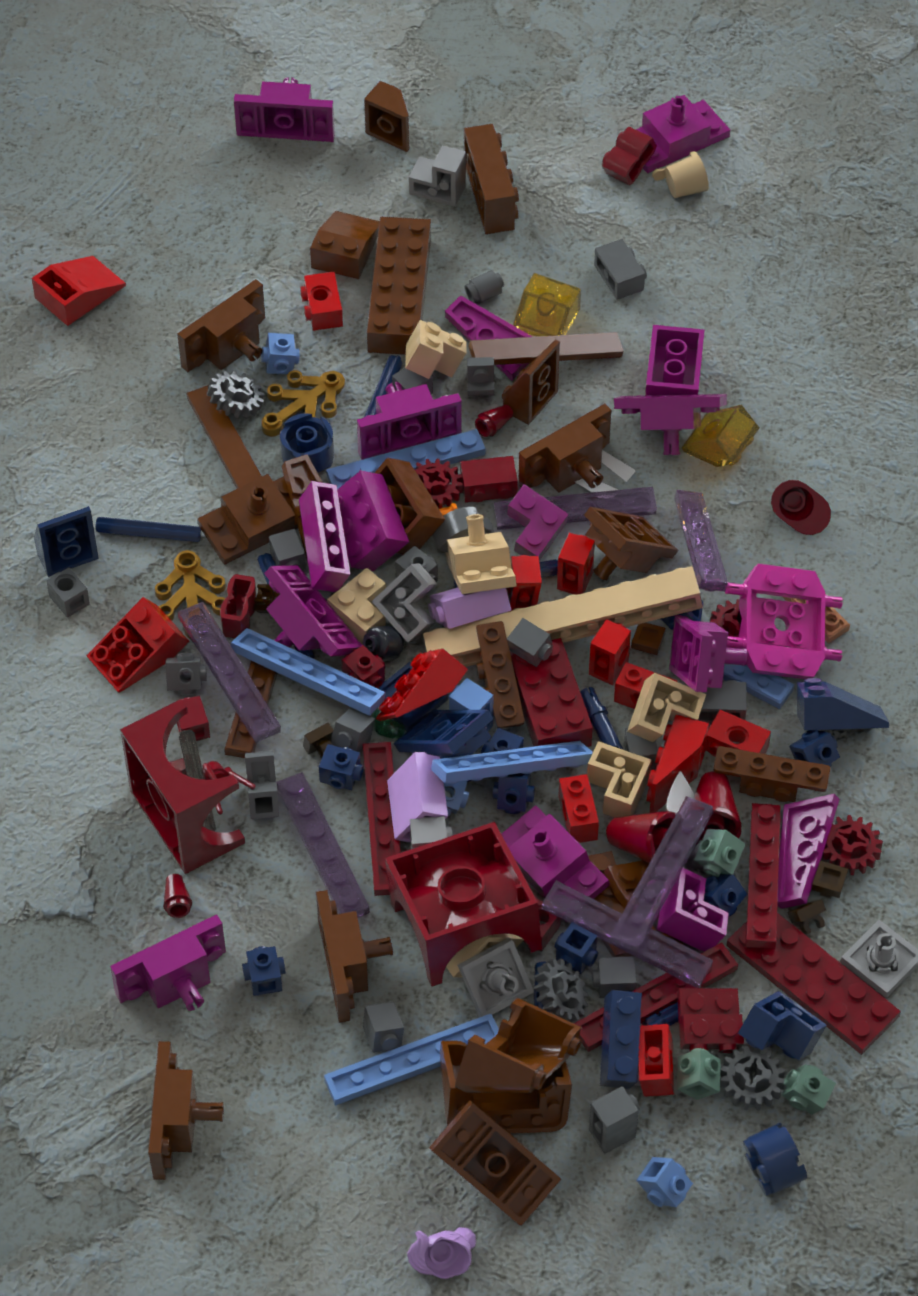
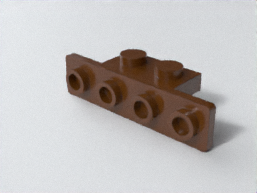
M498 621L477 625L476 632L481 651L480 663H476L477 675L479 680L484 679V689L493 695V714L496 727L503 729L523 725L524 716L506 640L504 623Z
M719 746L713 771L719 774L741 777L739 793H745L751 797L772 798L779 802H795L798 788L820 792L827 791L830 766Z

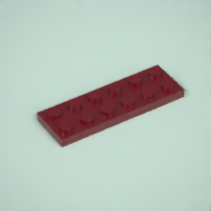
M777 913L775 949L746 947L747 921L727 939L726 946L801 1007L824 1022L827 1028L861 1055L900 1017L901 1011L779 913Z

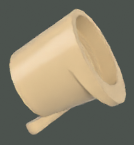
M695 151L690 152L689 157L665 167V169H655L652 172V176L656 181L666 178L668 188L674 198L705 192L709 189L704 164Z

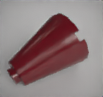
M711 771L705 773L700 779L685 819L688 840L692 844L697 845L699 840H703L707 829L727 830L738 839L740 838L742 824L728 777L725 774Z
M671 811L616 817L610 821L606 829L608 842L612 846L659 869L667 870L675 867L683 857L679 855L682 846L686 847L688 841L687 827L684 819Z

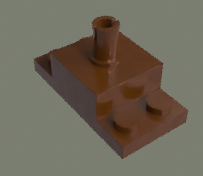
M255 279L177 333L181 367L187 373L195 367L201 366L207 359L220 370H223L243 355L251 362L256 361L253 356L259 359L262 354V348L257 346L260 344L258 325L265 319L262 283Z
M603 404L520 451L518 485L522 487L525 484L532 488L539 486L544 480H547L558 493L581 479H584L590 488H595L594 483L599 486L604 479L598 470L601 469L602 449L610 443L612 410L606 404Z
M269 474L221 496L220 508L197 518L198 526L201 527L202 532L224 565L268 544L269 536L298 529L284 476L273 481Z
M590 507L584 514L591 522V527L585 536L595 540V545L605 554L593 570L603 580L607 581L617 566L623 570L648 573L658 558L673 559L679 551L644 517Z
M328 890L316 892L318 924L339 1023L351 1021L350 1009H355L354 993L368 991L367 959L393 955L392 943H390L391 938L388 936L387 938L364 942V939L361 937L356 911L338 914L335 900H329Z
M158 1041L148 1151L153 1180H166V1169H172L173 1152L193 1151L196 1120L223 1122L224 1118L222 1116L224 1115V1102H197L193 1070L177 1067V1053H172L171 1042Z
M471 1100L429 1147L431 1151L520 1226L524 1224L561 1180L555 1172L539 1160L526 1146L491 1116L483 1112Z

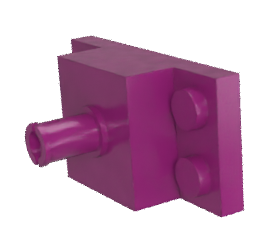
M289 77L283 80V83L262 81L260 95L235 94L236 136L334 142L333 100L312 99L311 84H298V81L291 77V83H289Z
M685 95L675 96V99L671 98L670 101L644 112L642 127L636 129L652 137L657 145L653 156L643 166L647 174L690 155V152H697L730 137L728 126L704 99L692 104Z
M395 382L397 390L390 383L385 389L387 394L376 397V415H368L357 419L358 453L361 460L462 433V401L458 393L433 399L427 384L403 390L401 383Z
M727 394L641 395L614 398V409H621V414H636L640 412L641 430L663 431V455L671 454V445L672 455H679V431L700 427L701 413L720 411V407L727 405Z
M298 565L270 566L264 573L269 579L271 588L280 593L267 608V611L283 629L274 641L289 648L295 644L299 651L321 649L330 656L349 655L362 646L321 593L316 589H312L311 581Z
M675 615L669 670L695 692H707V687L722 688L724 664L745 666L748 656L747 649L728 648V632L714 622L692 621L687 616Z
M536 805L501 834L524 878L547 902L552 903L561 911V917L566 922L610 886L609 880L590 861L586 850L550 813L546 816Z
M216 914L111 965L110 969L115 995L119 1002L135 1000L143 992L148 991L158 1009L179 998H182L188 1011L195 1010L193 1003H195L197 1008L201 1007L204 999L197 989L211 983L208 961H215L226 952L223 923Z

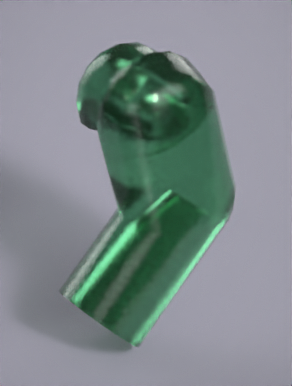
M378 708L371 714L375 718L374 728L378 735L391 739L400 738L404 735L405 727L403 724L391 719L382 721L376 719L381 712Z

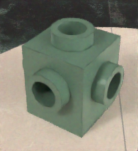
M707 829L703 840L699 844L694 860L704 867V872L711 876L719 877L720 874L733 875L734 870L738 866L745 843L727 830Z
M696 1048L689 1053L678 1056L677 1090L696 1100L720 1092L721 1059L702 1048Z
M805 1064L796 1070L792 1069L787 1074L783 1083L786 1088L782 1096L789 1100L792 1107L801 1111H807L813 1115L824 1109L836 1083L824 1076L819 1068Z

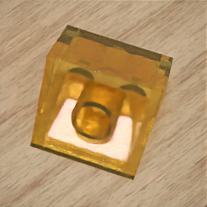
M534 273L523 291L513 326L536 337L566 335L580 310L581 289Z
M742 405L706 413L701 420V426L694 429L681 449L685 453L715 467L732 466L741 459L742 452L753 442L754 435L760 427Z

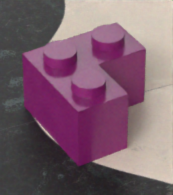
M523 484L510 502L507 511L508 516L526 527L516 540L514 551L519 555L539 556L540 561L566 525L569 515L525 484Z
M680 867L663 885L657 930L705 952L716 946L726 936L729 913L704 901L706 878Z

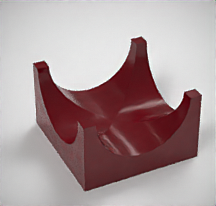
M180 699L120 729L130 792L184 874H187L245 844V837L239 829L221 833L202 826L211 810L225 797L239 789V782L235 776L231 774L227 777L213 780L192 778L187 776V774L195 769V764L189 755L170 762L166 757V746L171 730L177 721L188 713L186 704Z
M495 822L385 858L391 905L395 912L405 910L421 949L427 979L431 987L442 984L443 974L450 960L465 946L480 938L495 934H512L524 939L531 953L542 949L538 902Z

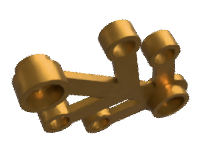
M298 370L290 371L287 374V383L290 387L313 386L315 388L312 390L283 389L279 384L268 386L267 396L269 400L273 402L280 400L296 401L277 414H266L261 421L262 431L270 437L278 436L283 429V422L303 408H305V413L312 414V417H315L317 399L324 394L326 396L325 401L321 404V414L325 418L335 417L337 414L336 395L345 386L344 376L336 371H328L321 376H303Z
M185 550L180 552L175 558V569L163 582L156 584L155 595L159 600L169 599L159 607L163 612H170L167 616L171 621L174 619V611L186 599L189 618L184 623L185 635L192 641H200L205 637L207 627L205 620L199 616L197 597L211 605L213 613L220 616V608L216 606L222 605L225 598L218 597L215 594L224 592L226 583L223 576L215 575L203 568L200 558L193 551ZM194 575L209 583L211 592L195 583ZM184 577V585L171 597V588ZM215 583H221V585H219V586H215V585H213V584H215ZM162 589L167 590L164 593L159 592Z

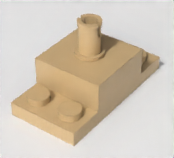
M473 514L466 517L468 537L447 539V565L461 594L516 586V577L511 569L509 546L501 532L485 534L484 516L481 514Z

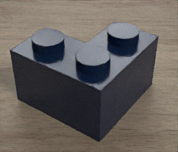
M778 991L753 1005L738 1034L743 1036L750 1046L761 1050L775 1043L782 1048L785 1055L799 1061L812 1053L827 1025Z

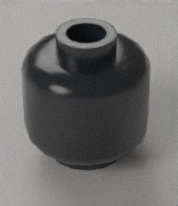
M393 626L371 627L364 635L363 645L374 656L378 655L383 661H393L402 653L404 640L402 635Z

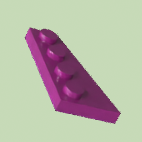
M461 295L445 310V318L469 341L532 337ZM529 363L495 366L513 381Z
M835 793L784 805L778 871L777 906L780 909L807 904L840 800Z

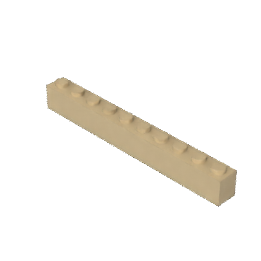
M693 566L677 568L671 572L659 575H649L646 578L631 582L625 581L619 585L607 588H597L591 592L579 595H569L566 598L551 602H541L538 605L527 608H517L511 612L494 615L450 629L436 628L430 632L423 633L427 652L443 648L462 665L468 667L480 663L481 651L476 632V626L480 624L502 621L506 637H508L521 619L524 618L549 633L551 640L561 638L564 643L596 635L606 619L629 627L703 607Z

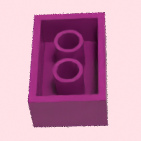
M653 325L645 395H698L705 329Z
M360 470L337 490L351 568L362 570L368 568L370 571H375L409 543L382 474Z

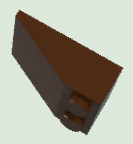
M335 211L318 229L310 247L311 268L360 279L378 238L380 221Z
M555 339L526 369L520 371L516 381L511 386L508 385L502 393L503 405H508L513 411V417L527 425L535 419L558 392L560 341Z

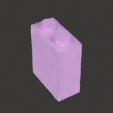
M454 588L430 595L431 603L428 604L431 618L433 620L436 619L437 623L448 629L511 611L506 588L461 594L459 588Z
M414 752L387 780L395 840L410 842V819L445 816L446 819L448 817L444 783L431 770L432 761L440 759L439 756L428 755L425 752Z

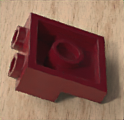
M738 988L678 989L681 1050H689L691 1052L693 1049L702 1048L707 1051L719 1050V1053L731 1054L734 1049L737 1050L743 1046L744 1037L738 1034L743 1025V1016L739 1012Z

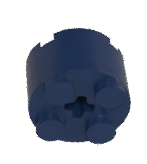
M303 413L289 418L284 423V428L280 432L283 463L307 454L317 473L332 466L334 458L333 429L326 419L322 417L318 419L312 417V414Z
M782 1123L771 1126L743 1141L747 1152L745 1158L752 1171L757 1169L760 1176L758 1182L765 1196L774 1195L807 1179L804 1164L800 1166L797 1164L800 1153L786 1127H782Z

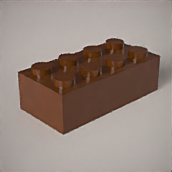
M493 123L464 128L466 172L485 235L515 230V219L519 218L518 208L515 202H519L517 187H512V170L506 167L508 165L506 151H501V135L495 132Z

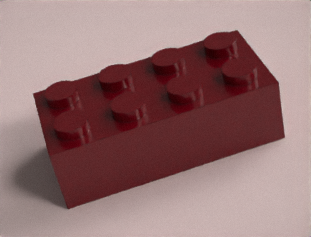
M562 639L552 640V653L547 660H542L537 667L510 651L523 716L533 747L581 741L586 747L592 746L593 727Z

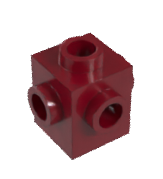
M364 645L342 659L343 673L377 689L385 682V664L378 655L374 656Z

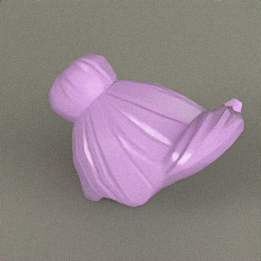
M459 1227L454 1232L443 1231L429 1237L421 1231L415 1233L417 1241L411 1245L407 1252L409 1264L413 1269L421 1274L434 1275L442 1279L461 1275L468 1270L471 1264V1249L476 1244V1237L472 1230Z

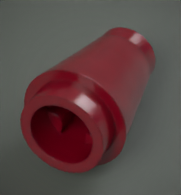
M504 404L482 412L475 420V428L483 437L494 436L513 417V411L508 405Z
M179 874L167 876L163 907L168 915L173 918L186 916L192 907V900L183 877Z

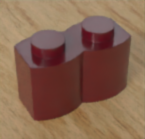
M629 126L618 135L616 146L604 155L602 167L607 175L630 186L638 178L643 166L653 156L657 145L652 137Z
M234 574L227 586L228 596L220 608L223 637L233 639L238 637L246 628L250 629V617L255 612L256 606L254 599L257 598L255 578Z

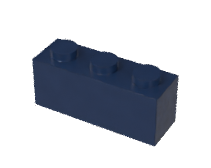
M612 990L604 997L600 1086L615 1088L623 1086L625 1089H630L637 1083L642 993Z

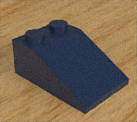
M89 506L37 524L34 534L36 552L48 577L67 568L72 569L99 559Z
M808 678L804 682H797V716L804 730L889 728V721L880 706L832 684L821 682V679Z

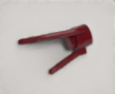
M211 761L202 765L201 774L204 780L219 779L233 774L239 783L250 789L256 788L255 784L233 772L230 767L223 768L217 761ZM219 802L215 808L217 813L221 815L223 810Z

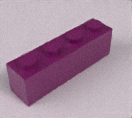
M311 481L299 498L312 589L337 592L350 576L337 485Z

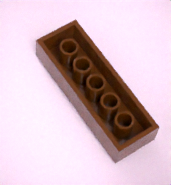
M380 217L367 327L368 353L406 355V344L420 320L423 321L431 245V219Z

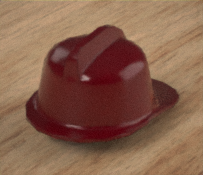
M788 480L775 488L771 497L773 512L793 529L805 535H814L820 533L828 526L831 520L829 503L810 486L799 480Z

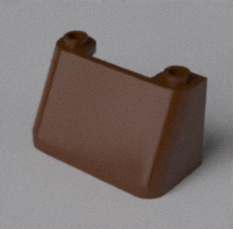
M516 998L510 1006L512 1011L509 1021L505 1019L501 1021L496 1036L486 1044V1039L475 1034L468 1040L455 1087L466 1093H531L535 1089L539 1090L544 1081L570 1055L574 1057L577 1054L582 1040L578 1039L582 1027Z
M441 1041L440 1061L447 1126L469 1100L491 1116L509 1133L555 1132L566 1125L572 1089L566 1061L544 1081L539 1090L535 1089L531 1093H466L457 1089L455 1083L467 1044L462 1041Z

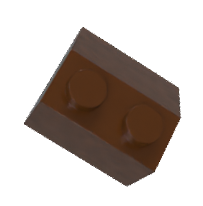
M379 81L364 98L365 133L407 152L409 150V114L402 92L393 85Z

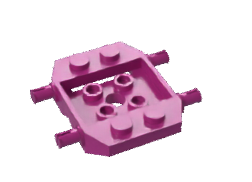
M758 563L743 584L726 583L725 594L740 595L739 609L742 617L739 637L728 636L727 647L747 649L746 665L752 673L808 679L815 676L823 661H841L842 650L827 649L825 647V607L841 609L843 605L841 601L843 599L842 597L827 596L815 571ZM758 593L788 598L804 599L806 600V604L799 602L758 598L756 597V595ZM775 618L784 621L786 625L785 631H780L776 628L774 624Z

